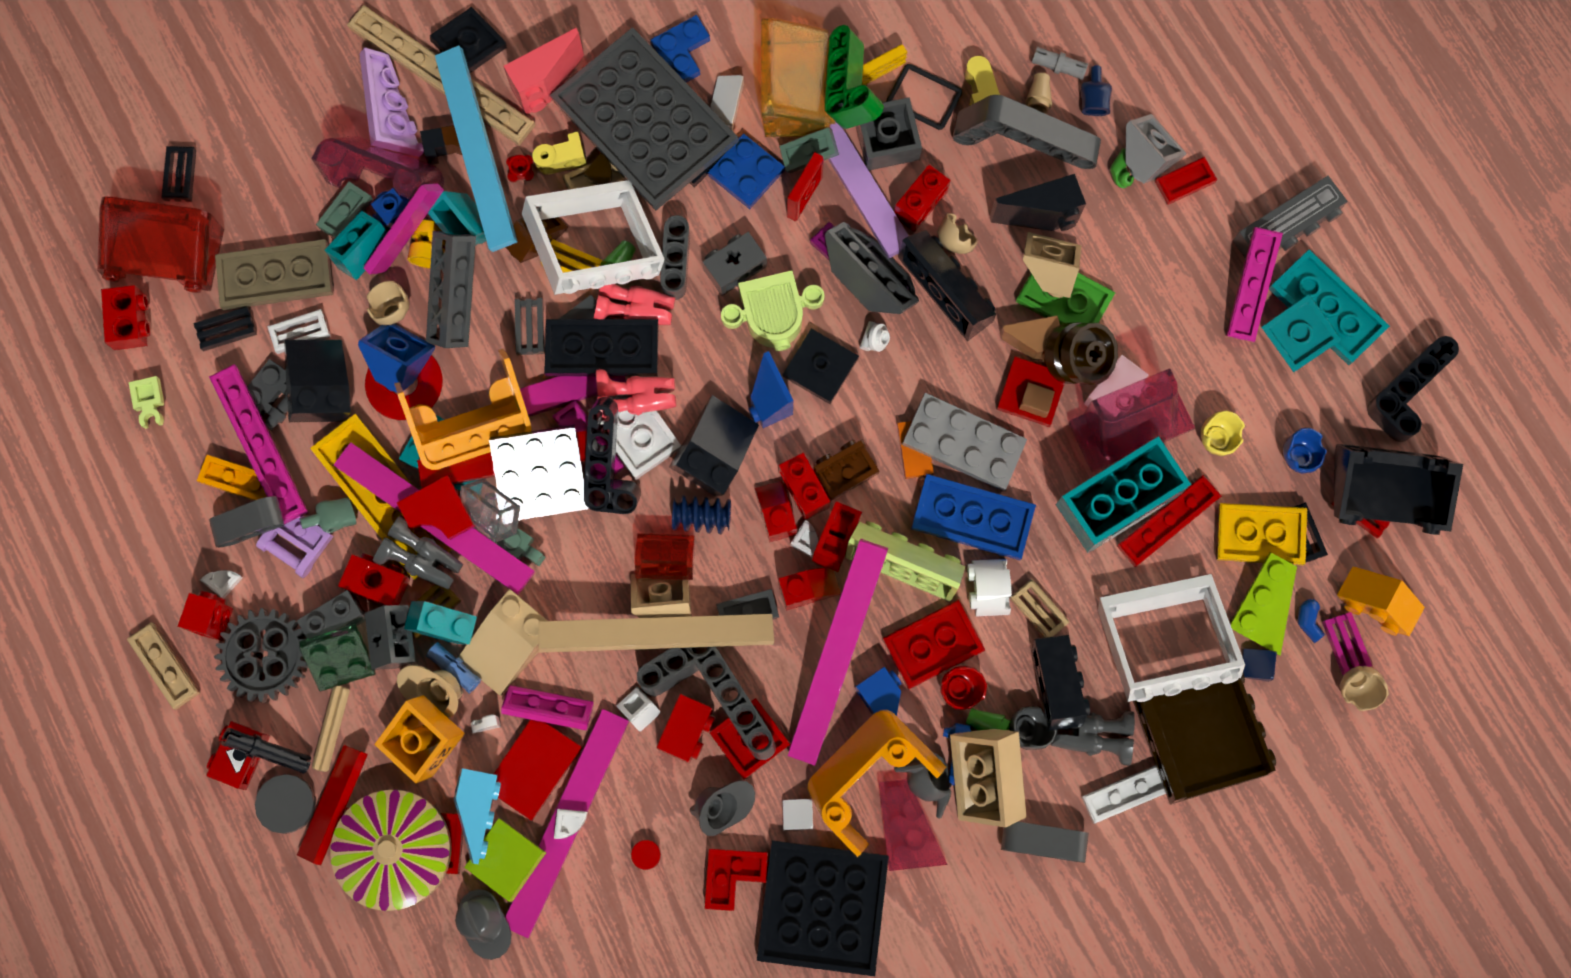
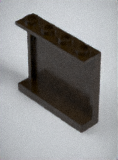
M1242 673L1241 678L1233 683L1224 684L1219 682L1210 684V686L1201 690L1191 688L1182 690L1173 696L1163 694L1153 696L1152 699L1145 702L1133 701L1170 805L1269 776L1276 771L1275 755L1271 749L1267 748L1264 740L1266 737L1264 726L1260 721H1257L1254 713L1255 703L1251 694H1247L1243 684L1245 683L1244 673Z

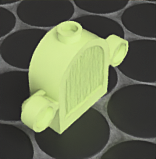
M792 270L738 283L743 310L735 304H729L721 311V321L729 329L738 328L742 322H747L750 334L758 343L774 348L775 351H783L791 347L790 343L797 338L801 331L802 308H820L824 303V291L817 285H809L803 290L802 296H799Z

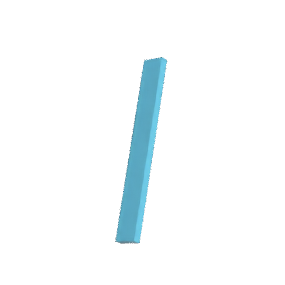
M458 45L435 55L487 245L489 250L494 252L518 241L463 49Z

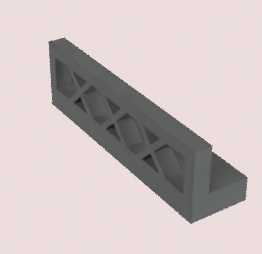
M433 231L426 330V342L443 348L469 347L476 236L469 234L452 235L441 231ZM442 240H446L445 253L442 251ZM441 269L444 273L443 281L440 278ZM439 297L441 298V301H442V307H441V309H440V307H439V305H438ZM437 325L440 328V338L436 337Z

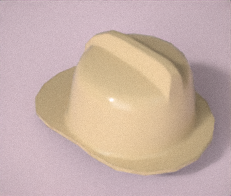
M408 665L402 668L397 676L399 691L407 700L424 695L448 718L456 713L459 703L458 699L462 696L463 690L460 688L456 677L450 672L444 670L432 672L418 665Z

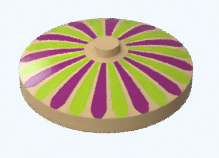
M384 790L361 798L344 813L332 837L330 856L334 875L348 896L368 908L394 911L409 908L420 903L437 889L448 870L452 845L448 826L434 805L414 793L402 790Z

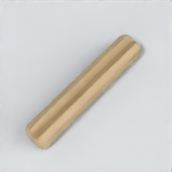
M334 686L332 689L312 763V768L323 772L329 770L350 692L346 687Z

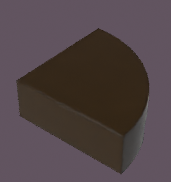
M602 153L597 156L584 172L585 177L596 185L611 183V166L608 159Z

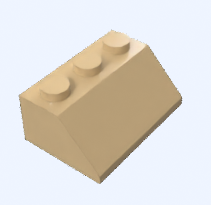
M989 729L951 734L958 820L1006 828L1026 818L1019 732Z

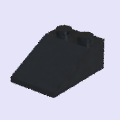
M1072 174L996 198L989 218L991 223L1048 231L1057 229L1066 231L1076 226L1086 202L1076 175Z
M284 340L289 423L345 422L351 413L342 340Z
M711 395L669 468L712 495L722 496L737 474L759 425Z

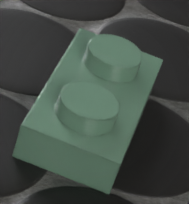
M829 127L779 146L784 166L788 173L806 168L814 152L822 155L824 161L839 155L833 131Z
M348 182L316 225L335 239L361 211L364 212L373 198L362 189Z

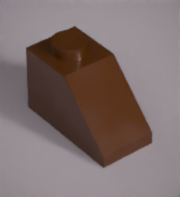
M559 217L541 220L550 243L552 239H558L568 229V226ZM524 218L516 220L513 227L518 242L505 248L515 259L522 263L539 255Z

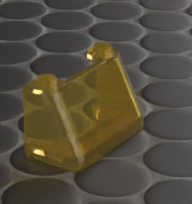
M774 17L761 19V106L765 137L807 136L827 127L830 128V124H836L825 111L830 38L828 29Z

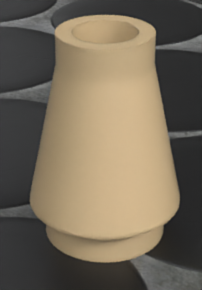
M1037 73L1034 75L1025 104L1045 114L1052 107L1050 76L1046 73Z

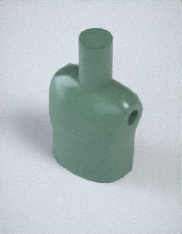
M349 497L321 501L315 507L316 514L299 518L302 529L320 525L326 533H332L357 524Z

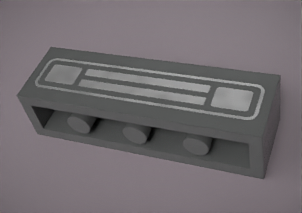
M1328 175L1241 230L1234 238L1233 243L1246 259L1253 228L1258 227L1283 233L1279 250L1283 248L1286 251L1299 242L1297 238L1305 234L1308 237L1321 228L1319 224L1327 220L1330 223L1343 214L1341 209L1348 201Z

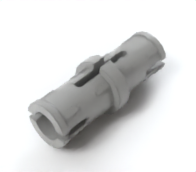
M1038 46L1032 60L1033 64L1052 69L1056 74L1061 72L1083 80L1088 63L1067 57L1065 53L1061 52V54Z

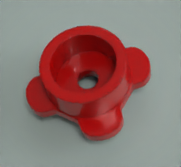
M515 155L507 159L506 164L509 168L507 178L510 182L514 183L522 179L531 181L534 178V172L531 167L533 158L530 155Z

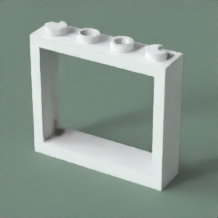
M629 180L526 196L522 216L554 295L562 293L572 294L578 290L599 289L605 285L625 284L633 280L652 279L659 276L665 259ZM621 207L643 259L563 273L541 220Z
M1212 574L1100 597L1098 613L1128 702L1135 700L1145 702L1152 699L1153 696L1163 694L1173 696L1182 690L1191 688L1201 690L1207 688L1210 684L1219 682L1229 684L1241 678L1245 663ZM1203 599L1226 663L1134 683L1113 618Z

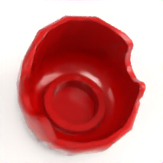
M955 667L947 672L941 680L940 693L945 703L954 709H972L986 697V680L983 674L973 667Z

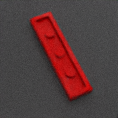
M1202 475L1181 495L1169 502L1119 543L1117 547L1136 568L1222 496L1207 478Z
M343 745L297 856L321 866L332 841L335 828L344 813L366 761L367 753Z

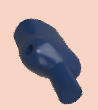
M1099 65L1091 67V81L1081 84L1080 94L1082 114L1106 116L1110 114L1112 86L1110 83L1102 82V67Z

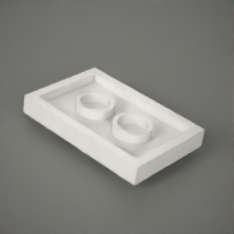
M616 395V396H611V397H609V398H611V399H627V398L632 397V396ZM628 411L618 412L616 453L635 480L680 449L681 444L657 411L646 412L640 415H633Z

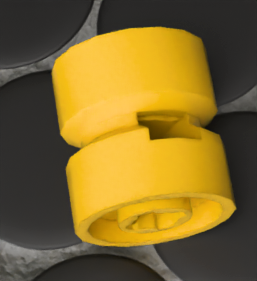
M423 220L411 237L415 242L410 244L407 260L413 265L430 269L433 231L442 232L434 221ZM442 240V247H444L446 240Z

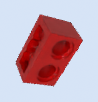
M928 164L895 205L894 213L899 221L913 232H916L948 193L951 180Z
M135 285L101 289L104 342L113 350L148 346L147 337L150 336V325L145 316V310L149 308L146 294ZM127 300H131L130 305L127 308L122 309L123 303ZM133 326L131 333L124 336L125 329Z
M804 452L778 465V473L804 521L830 508L831 501Z
M835 502L814 551L812 562L839 572L846 555L848 542L860 522L862 511L840 502Z
M200 591L199 595L189 593L177 627L196 635L223 642L224 638L220 634L221 632L226 633L233 608L225 605L226 600L217 597L218 595L205 591Z

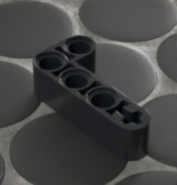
M1441 336L1435 340L1368 404L1367 411L1370 418L1393 440L1404 442L1420 431L1421 419L1407 403L1457 356L1459 346L1456 340L1449 336ZM1443 350L1442 356L1436 359L1434 355ZM1418 365H1421L1426 369L1427 375H1424L1419 371ZM1399 383L1407 387L1408 393L1400 390ZM1380 401L1387 404L1388 412L1381 409ZM1400 421L1408 425L1409 432L1402 430Z
M601 397L593 404L588 415L583 499L585 505L593 511L630 514L638 505L641 489L635 482L614 479L618 405L611 398ZM600 410H604L607 416L604 424H601L602 412ZM595 437H604L608 441V444H599L596 441ZM594 464H602L607 471L600 472L596 470ZM592 491H601L605 497L597 498L593 495ZM620 494H629L633 500L625 501L621 498Z

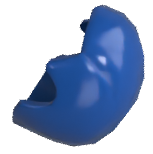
M1301 428L1286 439L1283 445V455L1289 468L1300 474H1306L1316 471L1323 465L1327 449L1321 443L1323 437L1321 433L1312 428Z

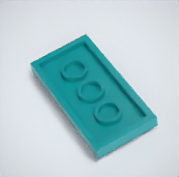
M1311 250L1302 255L1269 287V290L1288 308L1310 294L1342 340L1332 346L1331 349L1347 365H1351L1390 327Z

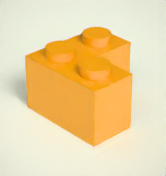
M1352 566L1337 594L1345 604L1344 608L1356 615H1360L1361 612L1368 614L1381 624L1380 628L1384 632L1396 636L1398 633L1410 636L1425 608L1402 580Z

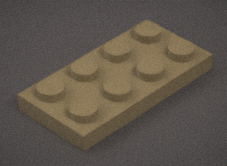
M326 239L215 254L220 308L222 310L333 295L330 257L324 251L328 247V242Z

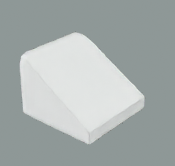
M638 686L616 705L638 731H642L660 714V710Z
M812 799L783 800V830L813 829Z

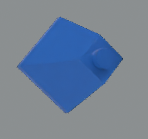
M396 324L381 325L358 342L359 349L374 380L396 393L394 383L400 382L403 391L412 385L435 349L434 345Z
M769 351L763 354L751 394V407L748 408L755 423L760 422L762 428L793 415L794 400Z

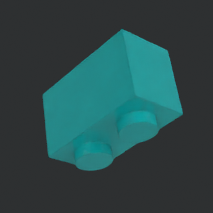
M361 211L324 251L339 270L357 280L366 271L364 265L381 243L387 231L378 220Z
M411 601L404 629L454 644L470 645L477 616L426 601Z

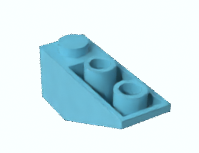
M462 768L459 771L454 802L471 863L478 864L479 859H485L488 841H483L486 829L491 830L494 812L490 811L492 799H498L501 783L496 782L497 775Z

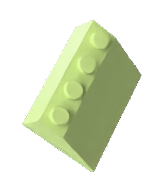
M873 522L858 523L848 542L845 558L853 561L860 539L887 547L889 549L880 573L950 602L960 586L966 567L960 564L961 560L947 554L944 557L937 555L932 547L919 543L918 546L907 542V537L899 533L892 532V535L881 531V526Z

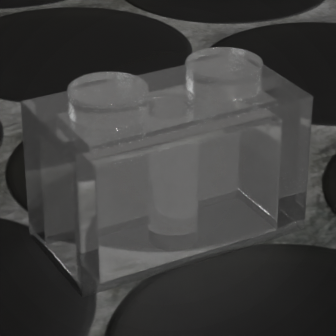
M484 478L461 486L460 498L475 524L474 528L494 543L517 534L521 509L519 504Z

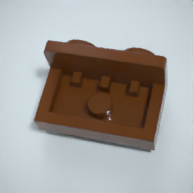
M863 439L858 442L851 440L840 448L841 452L834 456L827 454L816 461L817 465L814 467V472L830 501L879 474L880 471L866 450V444Z

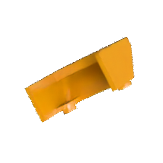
M504 348L498 351L506 377L497 379L490 385L489 397L492 404L439 422L434 411L429 406L417 405L409 408L400 382L394 383L420 460L426 468L438 470L491 452L489 438L531 431V423L510 358Z
M880 710L873 714L808 782L809 794L824 823L857 857L867 848L869 843L849 823L852 818V810L850 805L841 796L881 756L894 767H904L916 757L936 778L947 768L889 710Z

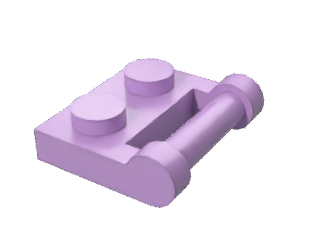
M297 518L282 527L262 534L257 541L256 547L263 552H270L295 569V573L298 576L305 578L334 536L324 532L318 525L302 529L300 519ZM276 535H281L306 552L305 557L301 560L274 542Z

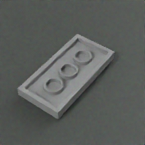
M925 393L902 445L1005 491L1027 439Z

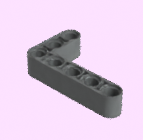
M990 95L958 112L953 140L958 144L975 145L996 134H1000L1081 169H1093L1097 165L1101 144L1099 137L1008 97Z
M696 647L670 648L644 664L638 670L637 681L642 690L649 696L661 695L699 671L751 754L759 760H766L774 755L776 744L771 732L716 647H708L702 654L694 653ZM683 660V664L679 669H670L673 661ZM720 667L723 669L720 676H709L713 668ZM649 676H658V680L655 684H645ZM727 692H738V695L734 700H724V696ZM750 714L753 716L750 724H739V720L743 715ZM760 738L769 740L768 745L764 749L754 748L755 742Z

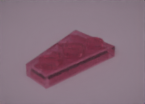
M907 779L879 782L886 855L889 856L888 871L947 865L916 796L910 791Z

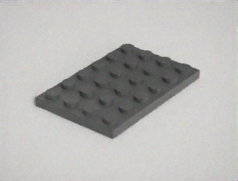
M633 27L550 95L554 103L624 178L631 182L632 186L655 211L739 142L738 136Z

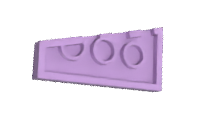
M364 48L359 55L371 146L420 157L424 153L423 145L417 142L415 136L417 129L414 121H410L406 109L408 105L406 99L400 95L397 88L400 83L389 54Z

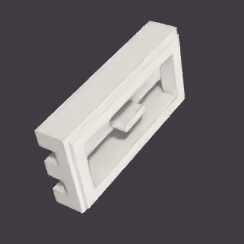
M319 309L267 326L275 352L277 354L284 352V343L279 344L280 342L320 329L321 331L294 340H323L331 337L323 311ZM318 319L319 321L318 323L278 336L276 334L277 332Z

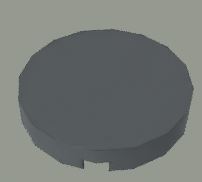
M286 774L275 776L265 782L257 793L255 801L256 816L261 824L272 832L282 834L295 832L306 826L312 818L316 805L315 796H313L310 785L300 777Z

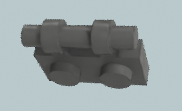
M269 359L247 387L261 416L263 417L265 413L270 415L266 419L265 424L272 431L278 423L282 424L286 419L285 414L288 412L286 371ZM283 393L285 397L278 404V406L274 408L272 404L276 401L280 394Z

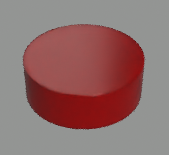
M642 840L634 845L631 859L639 869L650 870L660 862L661 851L655 842Z

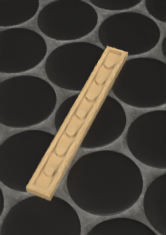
M363 5L347 24L348 28L383 53L389 54L390 58L445 95L435 59L436 54ZM471 79L483 122L520 146L536 126L535 122Z
M772 614L538 621L539 653L774 644Z

